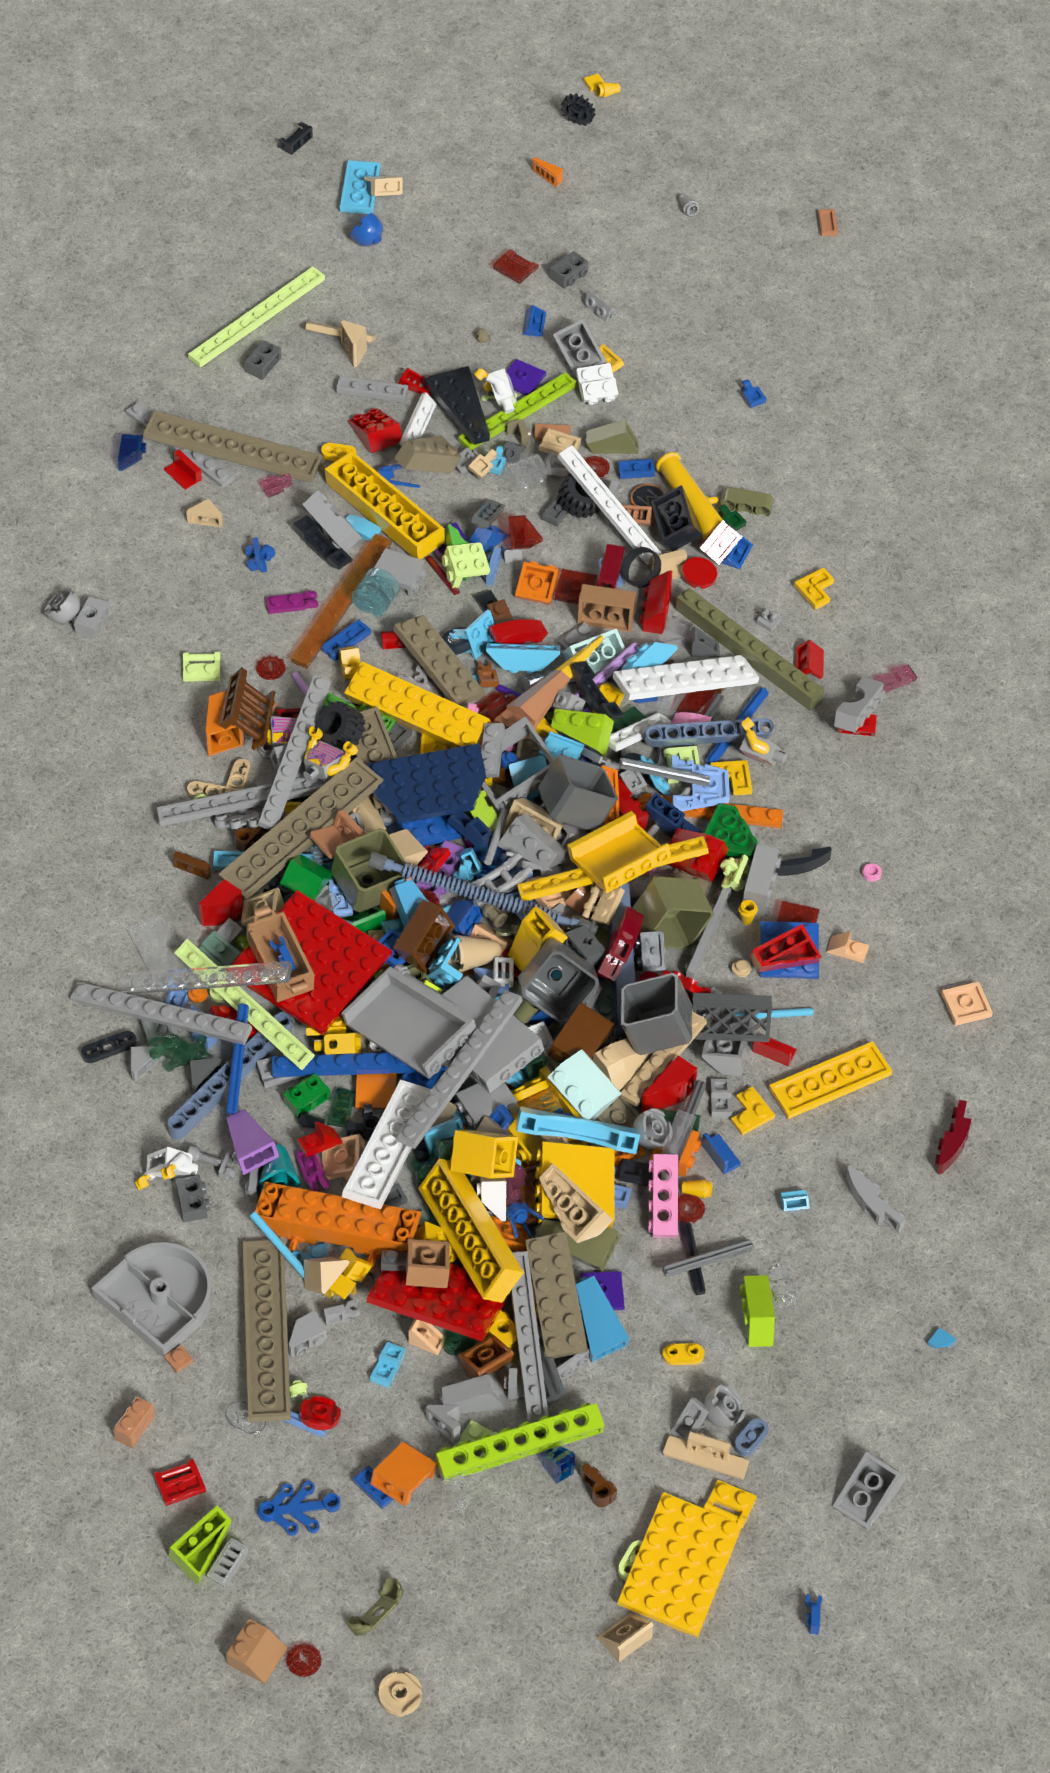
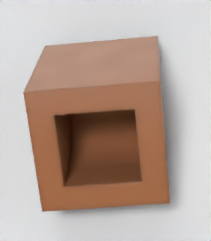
M588 885L572 889L564 902L579 914L583 911L582 907L591 896L592 886Z

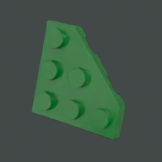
M719 803L704 834L725 841L728 848L727 856L741 858L745 854L748 860H752L758 844L757 839L751 833L749 826L740 815L736 806Z

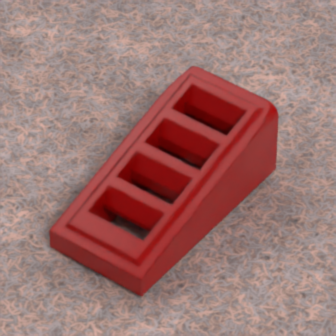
M407 368L399 379L398 384L408 385V390L418 394L427 393L431 396L430 391L425 390V385L419 386L421 383L423 384V378L425 377Z

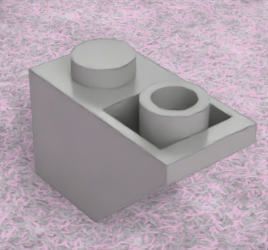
M315 1310L296 1320L289 1342V1355L291 1357L295 1353L297 1356H300L307 1351L308 1348L304 1342L310 1348L314 1345H322L327 1339V1328Z

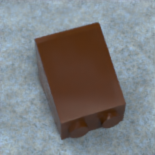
M580 1003L553 1042L548 1055L555 1061L563 1063L583 1049L593 1060L594 1054L604 1047L614 1023L583 1003Z

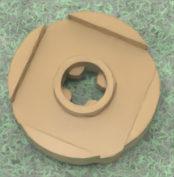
M404 1672V1674L390 1673L381 1681L378 1697L380 1705L386 1712L398 1717L413 1713L421 1704V1683L414 1675ZM398 1690L401 1692L404 1690V1697H396L395 1691Z

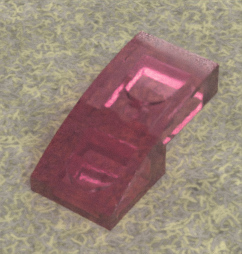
M908 664L894 667L891 673L876 676L875 680L884 683L883 690L887 693L914 682L918 677Z

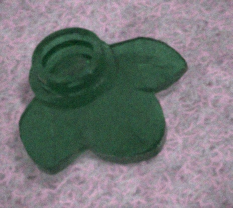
M446 1330L443 1347L447 1354L458 1355L475 1346L474 1343L477 1340Z

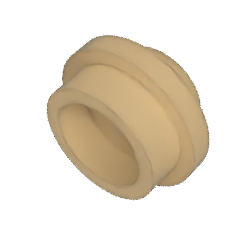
M736 960L732 964V972L738 977L748 976L751 972V965L746 960Z

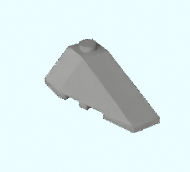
M745 1013L746 1015H740V1016H737V1017H738L740 1020H742V1019H743L744 1017H746L748 1014ZM730 1018L725 1023L731 1028L737 1022ZM751 1019L744 1023L749 1028L751 1026ZM721 1025L714 1031L717 1034H723L727 1030ZM740 1026L734 1032L742 1035L746 1030ZM706 1040L702 1058L722 1075L742 1076L748 1041Z

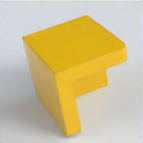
M348 1248L344 1250L339 1258L350 1262L342 1272L345 1277L360 1283L372 1267L368 1261L357 1258L351 1249Z
M341 1274L324 1295L332 1298L336 1294L340 1298L346 1299L350 1293L356 1294V1283Z

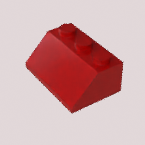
M671 570L651 579L649 587L645 588L644 597L647 598V601L643 600L642 611L645 614H641L640 625H643L642 632L664 634L672 588L673 571Z

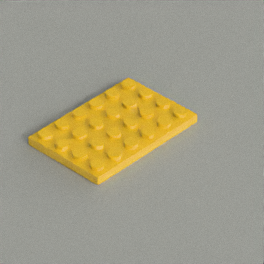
M663 1492L617 1605L681 1632L698 1637L742 1527L737 1525L735 1521Z

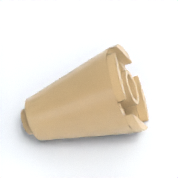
M450 935L447 939L453 940L456 937L461 939L448 961L450 966L460 973L493 962L494 957L502 955L501 945L494 940L462 935Z

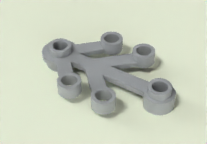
M265 805L257 806V812L249 808L238 810L239 814L245 815L227 816L226 813L215 815V827L225 828L230 825L231 829H238L248 823L249 827H257L262 815L259 812H263ZM283 810L280 821L283 820L286 816L285 810Z

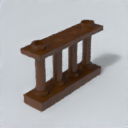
M241 667L230 676L220 726L225 730L231 725L239 727L253 738L251 749L255 750L259 746H263L268 740L267 734L276 692L272 690L266 696L247 683V670ZM244 690L258 699L260 706L244 694ZM241 701L258 713V716L255 717L243 708ZM239 714L254 724L255 730L239 719Z

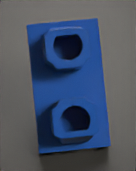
M258 537L253 538V544L245 547L247 556L252 558L247 560V565L251 571L260 569L261 572H268L266 561H270L275 556V549L268 544L260 545Z

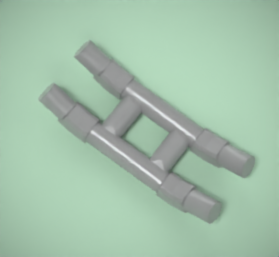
M517 851L501 866L481 879L471 882L470 887L476 884L475 889H477L478 885L481 889L485 885L486 888L490 889L489 893L494 890V895H496L497 891L501 895V893H504L516 884L523 882L533 871V868L528 864L512 878L507 871L512 869L523 857ZM501 875L506 882L496 888L491 881ZM477 898L476 901L473 900V903L476 907L482 904L485 905V903H483L484 899H482L481 902H478L479 898Z

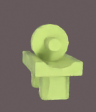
M745 854L740 859L730 857L729 860L722 861L720 866L724 871L725 877L721 886L724 889L732 887L735 891H739L744 888L746 883L741 879V876H748L751 868L747 864L748 857Z

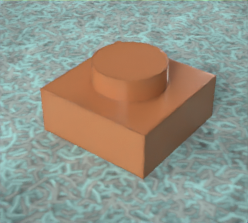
M182 1345L164 1356V1359L176 1373L194 1362Z

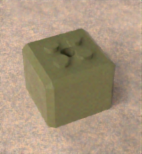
M380 828L338 845L335 852L331 873L353 910L363 912L379 905L381 902V892L387 890L391 895L389 889L395 886L394 882L401 879L407 880L406 874L403 878L401 877L402 873L394 870L390 872L383 869L381 871L368 867L372 852L387 856L388 859L394 860V863L403 866L406 864L387 831ZM368 878L372 880V883L365 884L362 880Z
M654 876L632 908L644 915L640 932L663 931L665 948L687 949L691 947L714 915L702 887L696 879Z

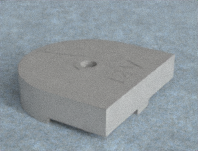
M158 1242L140 1246L124 1256L125 1259L91 1289L93 1297L164 1358L166 1354L178 1347L202 1325L210 1312L213 1294L209 1270L196 1253L178 1244Z

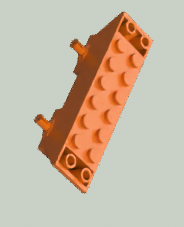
M265 1182L255 1209L265 1223L276 1232L277 1236L290 1241L288 1247L290 1251H295L298 1243L316 1244V1241L353 1247L354 1252L368 1256L367 1261L372 1265L371 1269L374 1268L376 1259L381 1258L382 1250L404 1251L408 1249V1239H414L422 1215L420 1211L384 1204L381 1209L343 1198L342 1196Z

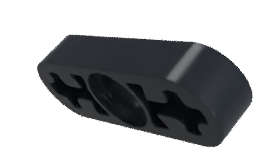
M123 1031L87 1044L81 1050L82 1060L86 1063H94L130 1050L131 1047L136 1045V1036L131 1031ZM124 1038H128L130 1042L127 1043L124 1041ZM107 1044L114 1046V1049L111 1051H106L103 1048ZM91 1051V1053H93V1056H90L89 1054H87V1052Z

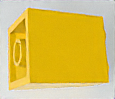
M455 1130L450 1171L486 1178L514 1177L518 1136L473 1130Z

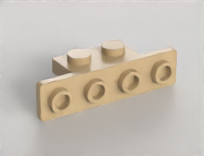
M690 1432L688 1441L669 1436L663 1451L664 1456L741 1480L744 1479L749 1465V1460L730 1454L731 1444L722 1439L709 1438L702 1433Z

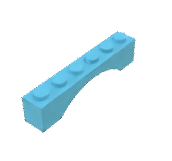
M519 1107L516 1121V1130L518 1132L573 1138L636 1154L640 1137L638 1129L525 1107Z

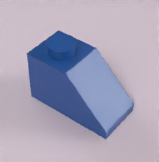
M491 525L485 529L477 527L469 542L481 543L484 551L490 552L509 535L497 526Z

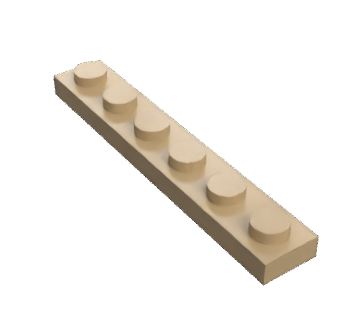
M693 1011L692 1040L690 1043L707 1024L705 1018ZM689 1044L654 1052L621 1091L620 1098L637 1107L642 1101L641 1095L644 1089L650 1087L655 1077L665 1071L668 1062L674 1061L677 1056H680Z

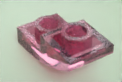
M516 1162L514 1177H506V1203L509 1205L513 1203L521 1204L522 1192L519 1187L525 1186V1170Z

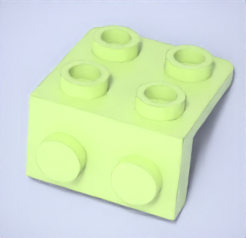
M481 543L447 546L445 554L442 556V564L444 567L446 566L447 580L451 583L452 588H459L464 577L488 575L490 572Z

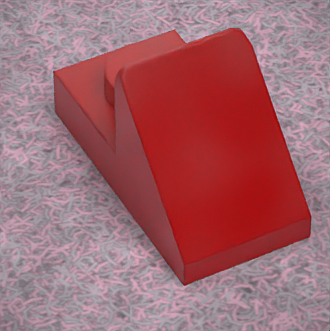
M316 1121L315 1132L298 1138L297 1144L307 1158L343 1144V1141L333 1127Z

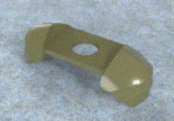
M396 1578L386 1579L382 1590L379 1591L381 1599L362 1618L354 1616V1618L346 1620L355 1636L364 1635L374 1630L398 1606L404 1590ZM384 1609L382 1614L374 1616L376 1610Z

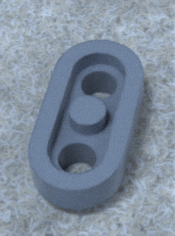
M762 1419L751 1420L735 1440L736 1452L742 1456L752 1455L768 1436V1424ZM759 1429L761 1433L757 1434L754 1430ZM747 1444L749 1448H743L742 1445Z

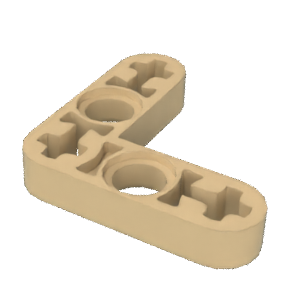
M246 759L235 761L226 786L200 781L190 782L187 786L188 796L194 799L196 795L203 794L204 789H206L205 794L207 796H210L209 793L212 791L222 794L223 792L228 793L245 789L251 770L249 761ZM241 766H245V768L242 769V774H239V768H241ZM235 780H240L242 784L236 786L233 785L232 782Z

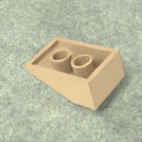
M526 798L513 801L501 833L502 835L505 834L516 817L528 814L557 841L563 826L561 823L552 821L549 813Z

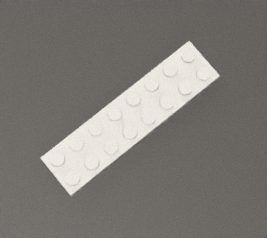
M741 655L614 671L613 679L628 700L757 684L759 680L756 672Z
M400 1080L343 1190V1198L374 1208H382L411 1150V1147L399 1143L397 1136L432 1089Z

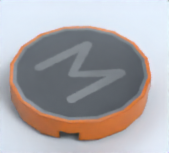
M641 485L632 492L631 504L652 507L651 501L665 494V492L655 485Z

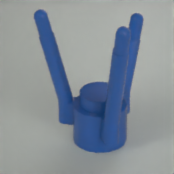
M399 463L379 467V474L391 484L415 488L421 487L412 483L391 480V478H394V470L403 469Z
M525 1202L510 1205L506 1215L509 1218L515 1238L518 1237L515 1223H519L530 1239L535 1237L525 1223L527 1212L541 1220L544 1219V1216L528 1207Z

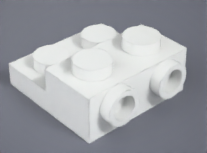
M611 363L576 369L583 403L594 405L600 400L612 402L619 395Z

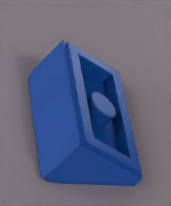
M531 305L526 310L522 335L542 337L546 311Z
M742 536L721 563L741 569L753 544Z

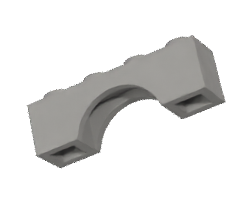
M862 677L856 685L854 700L856 702H843L836 710L834 727L854 733L859 727H862L865 719L870 717L871 711L875 710L878 702L883 700L885 690H883L884 683Z

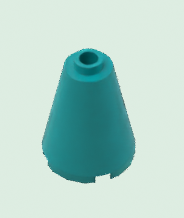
M275 1144L279 1157L263 1165L259 1183L260 1191L262 1192L265 1182L299 1188L300 1179L286 1147Z

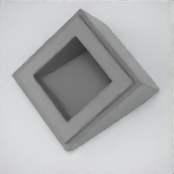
M518 544L501 547L505 563L523 560L522 549Z

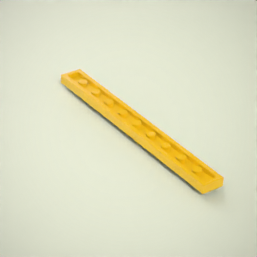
M704 836L670 844L671 859L659 866L709 854ZM578 868L517 884L521 899L525 902L574 888L588 886L595 882Z

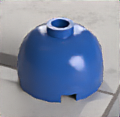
M370 213L360 220L362 223L359 227L356 225L350 234L354 242L364 247L372 244L377 245L382 239V222L375 214Z

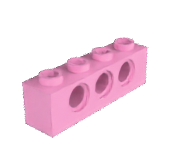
M654 1154L653 1160H649V1172H653V1180H649V1192H653L652 1200H649V1212H652V1220H649L648 1232L652 1233V1238H677L678 1155ZM665 1172L668 1174L669 1179L662 1181L658 1178V1174ZM660 1192H665L669 1198L666 1201H661L657 1195ZM660 1212H665L669 1218L666 1221H661L657 1215Z

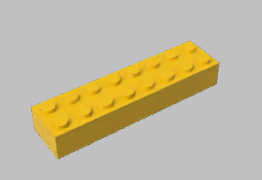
M353 451L325 468L326 483L371 522L379 526L385 534L414 558L421 560L445 543L444 528Z
M363 661L344 692L349 701L360 706L364 704L370 708L378 706L381 714L452 748L478 743L481 746L485 723H492L489 718Z
M439 1158L418 1189L482 1298L502 1303L524 1271L466 1175L450 1171L451 1161Z

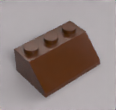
M422 900L393 948L402 959L426 974L430 963L436 959L439 948L443 943L445 944L455 925L442 906Z

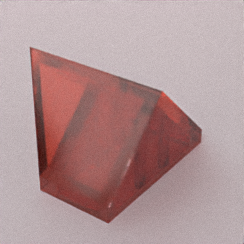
M526 515L508 516L511 550L530 549L543 541V537L527 519Z

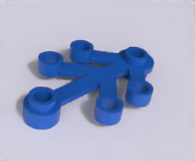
M306 1481L303 1483L302 1489L287 1505L279 1506L287 1496L291 1497L294 1493V1488L291 1484H284L281 1487V1491L272 1501H265L259 1505L257 1514L262 1521H274L286 1529L285 1531L289 1536H294L298 1533V1525L295 1522H289L281 1516L284 1514H289L305 1525L308 1532L316 1533L320 1528L319 1522L309 1518L302 1512L317 1510L336 1512L341 1506L340 1497L335 1493H330L324 1497L323 1501L301 1503L307 1495H311L315 1491L314 1483ZM310 1485L312 1489L307 1491L305 1486ZM290 1488L291 1492L285 1493L283 1490ZM330 1502L336 1503L333 1507L328 1506ZM268 1509L272 1511L271 1514H265L264 1512ZM311 1524L317 1525L315 1529H311L309 1526ZM290 1526H294L296 1528L292 1532L288 1530Z

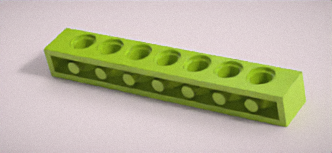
M585 1403L580 1405L579 1409L572 1411L566 1409L553 1417L547 1415L534 1423L524 1422L518 1428L512 1430L511 1428H505L499 1431V1434L493 1436L486 1434L474 1442L468 1440L461 1442L458 1447L440 1449L439 1453H436L435 1461L443 1483L603 1433L605 1424L597 1403ZM582 1419L585 1424L579 1426L575 1424L574 1420ZM561 1425L565 1430L558 1432L554 1429V1426ZM541 1431L545 1437L537 1438L534 1433ZM518 1437L524 1439L525 1443L517 1444L515 1443L514 1439ZM502 1444L505 1449L498 1451L494 1448V1445ZM476 1450H481L484 1452L485 1455L483 1457H477L475 1456L474 1452ZM460 1456L465 1461L459 1464L454 1461V1458Z

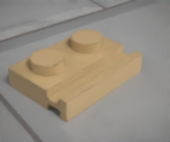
M548 428L542 443L539 445V451L548 454L554 452L555 456H558L559 453L570 446H573L577 451L581 444V438Z

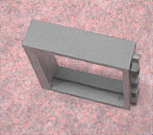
M526 716L504 730L502 752L530 734L550 764L498 799L487 783L483 782L482 788L499 813L502 809L508 810L511 808L515 799L526 798L527 795L538 790L539 785L555 761L554 756Z

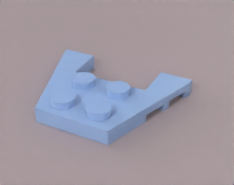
M672 755L671 768L710 776V783L707 787L692 784V796L673 795L672 805L681 811L714 806L719 803H729L728 770L707 764L705 766L694 764L693 760L683 761L679 759V756Z

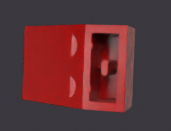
M377 408L370 409L365 414L354 415L351 419L347 420L366 450L370 453L399 444L402 438L399 422Z
M677 1056L674 1061H669L665 1071L662 1074L659 1073L655 1077L653 1084L650 1087H646L642 1092L641 1113L652 1108L663 1110L685 1101L692 1093L695 1085L697 1067L680 1056Z

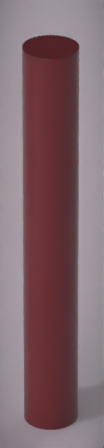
M428 556L426 561L454 596L459 594L458 588H452L451 583L447 580L446 573L434 558Z

